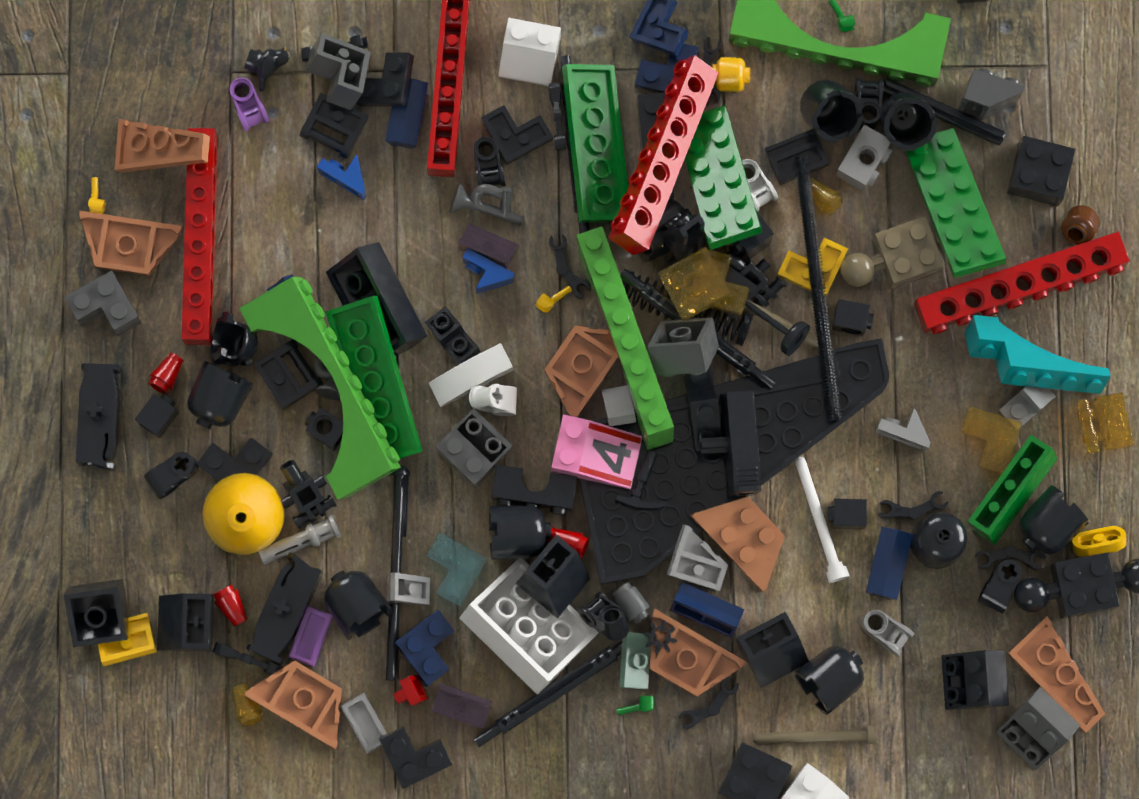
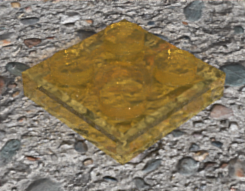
M706 247L658 272L683 321L732 296Z

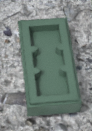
M628 632L627 636L623 638L619 687L648 689L651 646L645 648L649 638L641 633Z

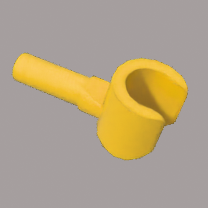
M92 177V194L88 201L89 210L92 213L103 214L105 200L98 199V178Z
M567 286L551 298L543 293L538 298L535 306L542 312L547 313L559 299L570 293L572 289L570 286Z

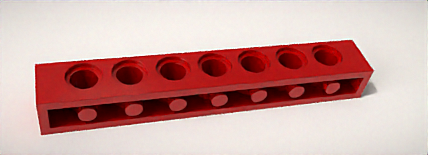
M442 0L427 163L428 176L455 178L470 0Z
M695 55L685 60H680L674 67L673 72L675 74L665 90L666 96L656 112L657 118L654 126L647 134L648 141L645 148L639 154V163L636 171L633 172L629 179V188L622 197L619 213L611 224L612 230L608 239L632 255L647 251L650 248L718 76L716 70Z
M188 128V131L204 133L210 136L208 162L187 165L181 339L185 345H211L218 135L215 128Z
M1118 231L917 298L914 302V307L924 334L932 331V334L936 335L948 330L947 326L955 323L958 326L969 324L973 315L990 317L999 313L998 309L1007 306L1009 310L1022 306L1024 300L1033 298V301H1038L1048 297V292L1058 289V292L1062 293L1074 288L1073 284L1083 281L1084 284H1089L1099 280V275L1108 273L1109 276L1119 274L1124 271L1123 267L1130 260ZM1092 255H1100L1104 260V265L1094 264ZM1066 264H1076L1079 273H1070L1067 270ZM1048 271L1052 273L1054 281H1044L1041 272ZM1016 280H1025L1028 283L1029 289L1026 291L1018 289ZM991 289H1001L1004 297L1002 299L994 298L991 295ZM968 296L975 297L978 300V307H969L966 304L965 298ZM944 304L951 306L953 315H943L940 311V306Z

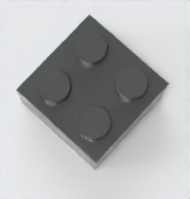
M713 318L661 321L648 345L649 356L655 375L673 377L677 374L690 373L691 375H700L707 372L719 347Z

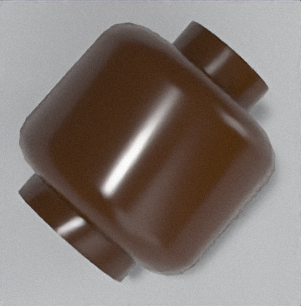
M1085 205L1074 206L1067 212L1062 222V234L1065 239L1076 245L1091 241L1099 228L1100 219L1092 208Z

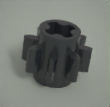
M664 620L661 626L658 627L651 622V633H643V636L649 638L645 648L653 646L655 648V655L663 648L669 653V642L677 643L675 638H671V633L674 632L675 628L673 627L668 630L665 627L666 623ZM656 631L667 635L664 639L665 644H662L660 641L656 643L653 641Z

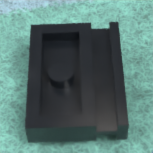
M813 129L765 148V153L769 158L779 185L797 178L795 170L797 168H795L794 161L797 156L809 157L807 159L809 162L807 163L810 164L807 167L810 166L808 170L811 171L808 173L829 166L825 151Z

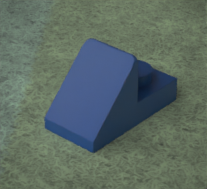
M357 155L346 171H343L344 167L333 159L329 162L323 158L317 166L319 174L360 199L364 200L366 198Z
M467 248L462 257L467 270L476 275H479L480 272L483 273L476 287V294L512 284L515 280V273Z

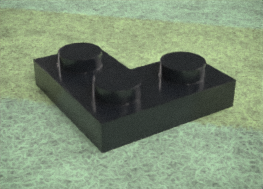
M386 52L382 78H366L363 94L356 104L365 107H406L414 55L409 52Z
M505 105L481 117V121L491 138L496 142L498 150L507 165L553 141V136L541 115L519 127L514 123Z
M250 438L235 458L212 443L196 464L217 481H220L225 477L238 473L258 475L273 454L253 438Z
M404 726L379 737L402 788H406L452 765L441 739L415 750Z

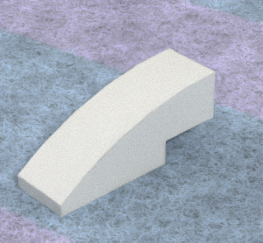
M500 343L445 372L429 382V385L441 408L469 394L472 387L486 386L490 381L513 371V366Z

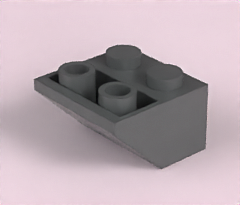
M974 69L966 84L958 110L976 119L984 120L1016 105L1025 86L1020 85V82L1014 78L1005 77L1003 79L994 76V72L988 69Z
M473 408L436 446V451L467 482L476 488L496 468V465L501 462L513 446Z
M1039 687L999 727L996 733L1036 771L1069 741L1080 724L1049 694Z

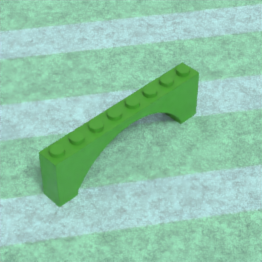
M737 0L728 41H732L738 47L747 48L749 45L755 46L765 53L778 51L785 53V56L793 59H800L801 57L810 58L816 64H826L829 62L837 64L838 68L844 70L856 68L863 70V73L867 75L877 76L878 74H884L895 81L907 79L915 81V84L918 86L930 87L931 85L935 86L939 78L951 18L925 13L922 21L915 27L889 42L863 48H848L831 45L811 37L798 28L785 15L775 0Z
M603 227L578 234V256L585 276L589 280L600 304L616 347L647 451L672 443L674 425Z
M291 277L239 309L251 332L267 330L298 341L322 361L333 377L342 403L343 435L337 460L332 472L326 475V478L337 499H346L400 469L401 467L398 463L399 456L396 450L390 447L387 442L385 428L374 417L373 405L368 399H365L360 390L362 389L361 382L356 375L352 374L348 366L350 362L347 355L340 351L336 343L337 336L331 327L327 326L324 320L325 314L322 307L315 303L311 295L312 288L310 284L302 277Z

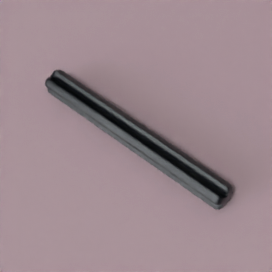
M887 79L884 83V94L892 96L900 92L913 93L930 105L934 110L936 118L997 146H1000L1005 138V131L894 80Z

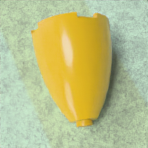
M238 473L225 477L213 486L205 499L203 522L206 532L218 547L232 554L249 555L264 550L276 540L282 530L285 517L282 498L270 482L258 475ZM239 512L246 514L247 519L243 523L236 519V515Z

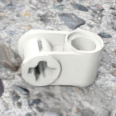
M744 159L742 160L744 168L751 169L754 174L752 178L747 180L756 211L758 212L759 207L771 200H778V194L770 181L765 177L759 165L754 160Z
M492 384L489 387L474 386L469 392V402L475 410L489 412L496 416H515L517 387Z

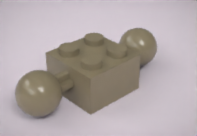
M924 216L875 233L872 242L877 255L872 257L864 253L848 255L841 264V275L847 284L854 287H862L873 279L875 272L883 270L891 290L940 273L944 267L939 253L942 247L937 234H932L927 218Z

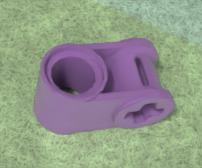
M242 77L235 79L230 85V94L244 131L247 132L250 127L262 122L269 123L267 113L251 81ZM247 87L250 91L246 97L241 98L235 95L237 89Z

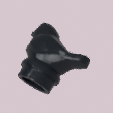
M286 46L279 50L267 49L264 52L260 49H250L244 69L249 70L250 73L257 74L259 78V91L264 92L266 80L279 67L289 61L290 55L286 50Z

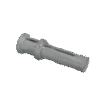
M331 514L328 516V519L314 525L311 523L307 524L305 530L269 545L264 550L259 551V555L263 564L267 565L272 561L287 556L289 552L294 553L310 545L318 547L325 540L335 536L339 538L341 533Z

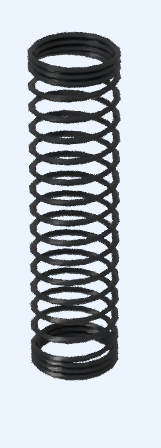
M647 277L644 283L647 284L650 278ZM655 280L652 286L656 288L658 281ZM622 281L626 294L628 295L630 285L627 284L625 281ZM665 283L660 288V292L663 294L666 286ZM674 286L670 287L667 294L669 299L672 298ZM632 288L628 300H630L634 292L632 307H635L640 296L638 295L636 299L637 290ZM679 289L673 301L677 305H679L682 289ZM687 292L681 304V308H683L684 306L685 311L687 309L690 292ZM698 294L695 295L688 310L689 314L692 310V316H694ZM643 298L641 299L640 310H643L647 304V301L645 300L644 302ZM703 298L699 306V309L695 315L696 319L699 313V318H702L704 308L706 305L705 298ZM710 303L704 318H707L708 314V318H711L714 308L712 303ZM649 304L648 313H651L654 306ZM717 308L713 317V321L717 317L715 324L716 334L719 333L725 320L722 338L725 339L734 321L730 343L734 341L739 331L735 344L742 347L754 315L745 312L735 331L737 315L735 320L731 319L726 330L729 316L725 313L718 327L722 310ZM657 310L656 315L660 316L662 312Z

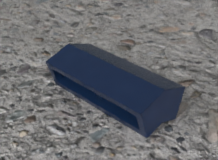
M411 78L407 106L391 108L385 140L391 146L409 149L417 146L428 82Z
M881 527L866 589L869 595L888 600L898 599L913 534L898 529Z
M684 582L681 583L670 608V611L730 638L733 637L745 610Z

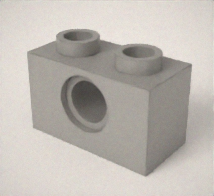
M864 125L841 163L836 176L861 191H864L867 184L872 187L879 175V172L875 171L879 163L885 164L893 151L889 149L891 142L887 137ZM867 154L872 158L873 163L865 165L860 161L859 156Z

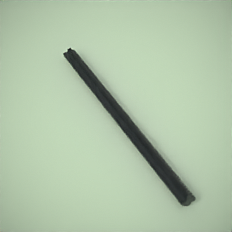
M797 156L794 159L795 168H797L795 170L796 177L798 178L797 187L800 194V206L802 207L800 209L801 216L803 217L802 226L805 233L806 255L808 256L806 257L807 265L809 266L808 272L811 279L809 280L810 288L812 289L811 295L814 302L812 304L813 311L815 312L816 334L818 335L816 337L817 344L819 345L820 367L822 368L826 416L828 421H840L839 418L842 416L839 415L842 413H839L841 410L838 408L841 406H838L840 404L837 403L840 401L837 400L839 393H836L839 390H836L838 386L835 385L838 383H835L837 380L834 379L837 378V376H834L837 373H834L836 370H833V368L836 366H833L835 363L832 362L835 360H832L834 356H831L834 354L831 353L834 350H831L833 346L830 347L833 343H830L832 342V340H829L832 338L829 337L831 330H828L831 327H828L830 323H827L830 321L827 320L829 319L827 317L829 313L826 314L829 310H826L828 307H825L828 305L825 304L827 300H824L827 298L824 297L826 296L824 294L826 290L823 291L826 287H823L825 284L822 283L825 281H822L824 277H821L824 275L821 274L824 271H821L823 267L820 268V266L823 264H820L822 261H819L822 259L819 258L821 251H818L821 248H818L820 245H817V243L820 241H817L819 238H816L819 236L816 235L818 228H815L818 225H815L817 222H814L817 220V218L814 219L816 212H813L816 209H813L815 205L812 206L815 202H812L814 201L812 199L814 196H811V194L814 192H811L813 189L810 188L813 186H810L812 183H809L812 181V179L809 180L811 173H808L811 171L808 170L810 166L807 167L810 163H807L809 162L807 160L809 157Z

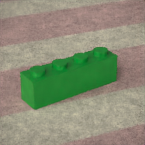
M1030 434L967 521L973 532L993 545L997 544L1058 458L1052 447Z

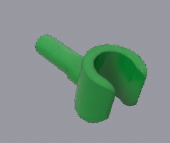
M829 0L828 2L838 18L840 31L855 30L854 16H844L836 1Z
M640 696L639 705L617 708V714L622 715L638 711L651 712L654 709L655 698L653 696Z

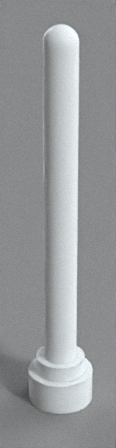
M798 457L795 460V464L829 564L827 566L828 571L826 572L828 582L834 583L850 577L847 567L843 566V563L838 560L804 457Z

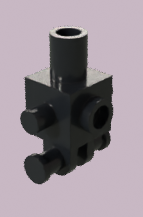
M731 249L721 259L724 265H729L759 287L751 298L755 296L756 299L752 302L761 307H767L770 304L768 300L771 297L776 299L778 297L777 293L787 286L779 276L770 285L767 284L769 278L764 272L771 265L764 258L757 265L751 258L744 262ZM763 288L765 291L761 294L759 291Z
M289 460L281 465L280 469L287 480L282 485L288 494L281 499L284 509H287L294 504L301 513L296 517H292L299 529L309 521L311 523L315 522L317 515L320 514L323 517L326 515L325 511L337 506L331 495L324 499L319 491V488L327 484L322 475L312 479L305 470L303 472L300 471L294 460Z

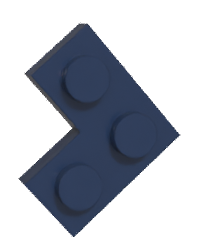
M647 0L629 36L633 42L678 57L689 33L684 28L668 23L677 5V1Z
M684 43L678 57L670 54L667 65L641 59L635 87L665 94V90L675 74L673 70L680 60H685L694 55L697 56L699 47Z
M439 609L394 642L425 686H429L450 670L433 648L454 632V629Z

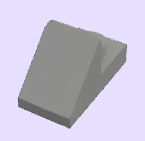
M1026 386L1004 405L998 413L1016 432L1056 396L1050 389Z
M915 409L910 414L906 428L901 426L902 422L890 417L879 421L875 433L925 452L929 448L930 440Z
M390 573L387 576V602L389 604L430 605V578Z

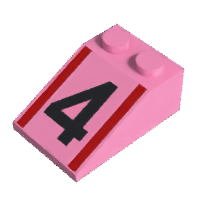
M563 414L551 472L577 476L580 479L631 490L643 436Z

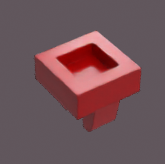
M418 675L408 676L400 680L399 682L403 689L393 694L397 704L409 701L410 705L413 706L429 700Z

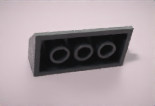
M379 242L357 247L326 271L343 306L371 296H378L395 356L412 348L427 337Z

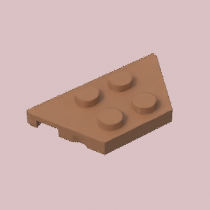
M86 211L79 212L93 262L97 269L150 276L183 231V227L179 225Z
M574 326L544 369L569 416L578 418L619 358L609 330H595L588 327Z
M748 496L692 513L690 516L760 591L764 592L769 583L785 535Z
M654 610L652 622L658 627L661 626L664 620L666 623L665 627L668 630L674 627L675 630L671 633V638H675L677 643L669 642L670 652L667 653L663 648L659 650L657 655H655V648L651 646L649 670L698 697L746 664V661L660 611ZM656 631L653 641L655 643L660 641L662 644H665L664 639L667 635Z
M293 660L245 691L244 696L336 749L338 744L337 733L342 688Z

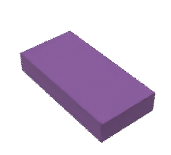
M307 606L288 658L315 667L333 616Z

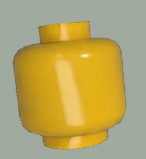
M722 57L718 59L717 64L712 65V68L718 72L714 85L721 92H741L744 89L745 83H750L751 69L750 67H745V62L742 58Z

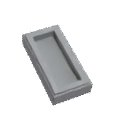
M628 385L601 389L609 426L636 422Z
M365 693L340 706L366 753L369 754L380 748L382 744L379 737L386 735L387 732Z

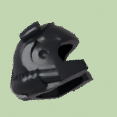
M223 311L222 316L217 318L210 348L211 361L214 365L248 366L252 363L250 358L257 350L258 339L256 334L258 332H251L246 324L233 321L234 314Z

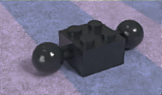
M1109 552L1054 562L1050 565L1053 583L1045 584L1037 578L1023 579L1014 590V600L1020 609L1033 613L1042 610L1048 603V600L1057 599L1060 619L1113 610L1120 606L1116 588L1125 587L1130 592L1139 593V559L1128 561L1122 570L1117 572L1112 571Z

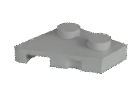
M682 524L667 575L720 591L728 564L720 556H717L712 551V548L705 541H702L689 526Z

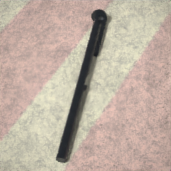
M400 465V469L389 474L390 476H395L390 573H401L403 537H406L410 471L403 465ZM400 603L389 604L393 611L388 616L387 681H396L398 648L394 642L398 639Z

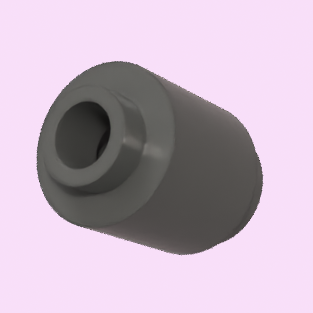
M629 582L611 595L615 600L614 603L622 608L628 623L634 621L638 624L649 615L646 611L650 608L649 604L635 586L632 587Z

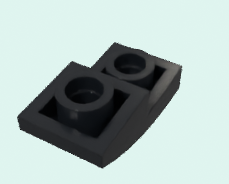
M446 306L424 322L457 366L481 352Z

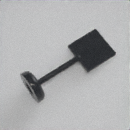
M726 264L702 297L733 319L736 318L744 306L785 335L780 349L785 355H792L805 340L810 330V325L799 321L790 329H787L749 301L759 287Z

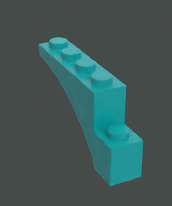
M973 315L964 332L970 357L995 359L1001 384L1101 394L1111 377L1109 368L1075 362L1032 344L999 322L998 317Z

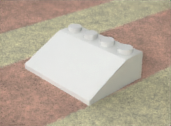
M519 558L469 604L459 619L538 695L599 632L588 626L570 604L557 619L515 584L530 567L525 560Z

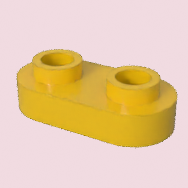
M1117 526L1080 532L1072 539L1073 552L1080 557L1117 552L1126 546V532Z

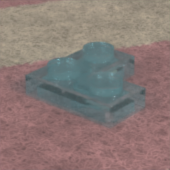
M442 533L438 534L426 555L429 559L449 569L436 594L461 607L487 559Z

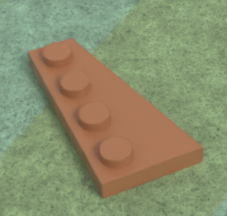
M119 119L114 170L124 173L207 163L210 136L204 133L181 129L175 130L164 126H152Z
M1046 616L1007 655L1038 687H1041L1080 724L1079 729L1085 734L1105 715V712L1089 685L1081 676L1079 668L1074 660L1071 659L1064 647L1063 641L1054 630L1050 619Z

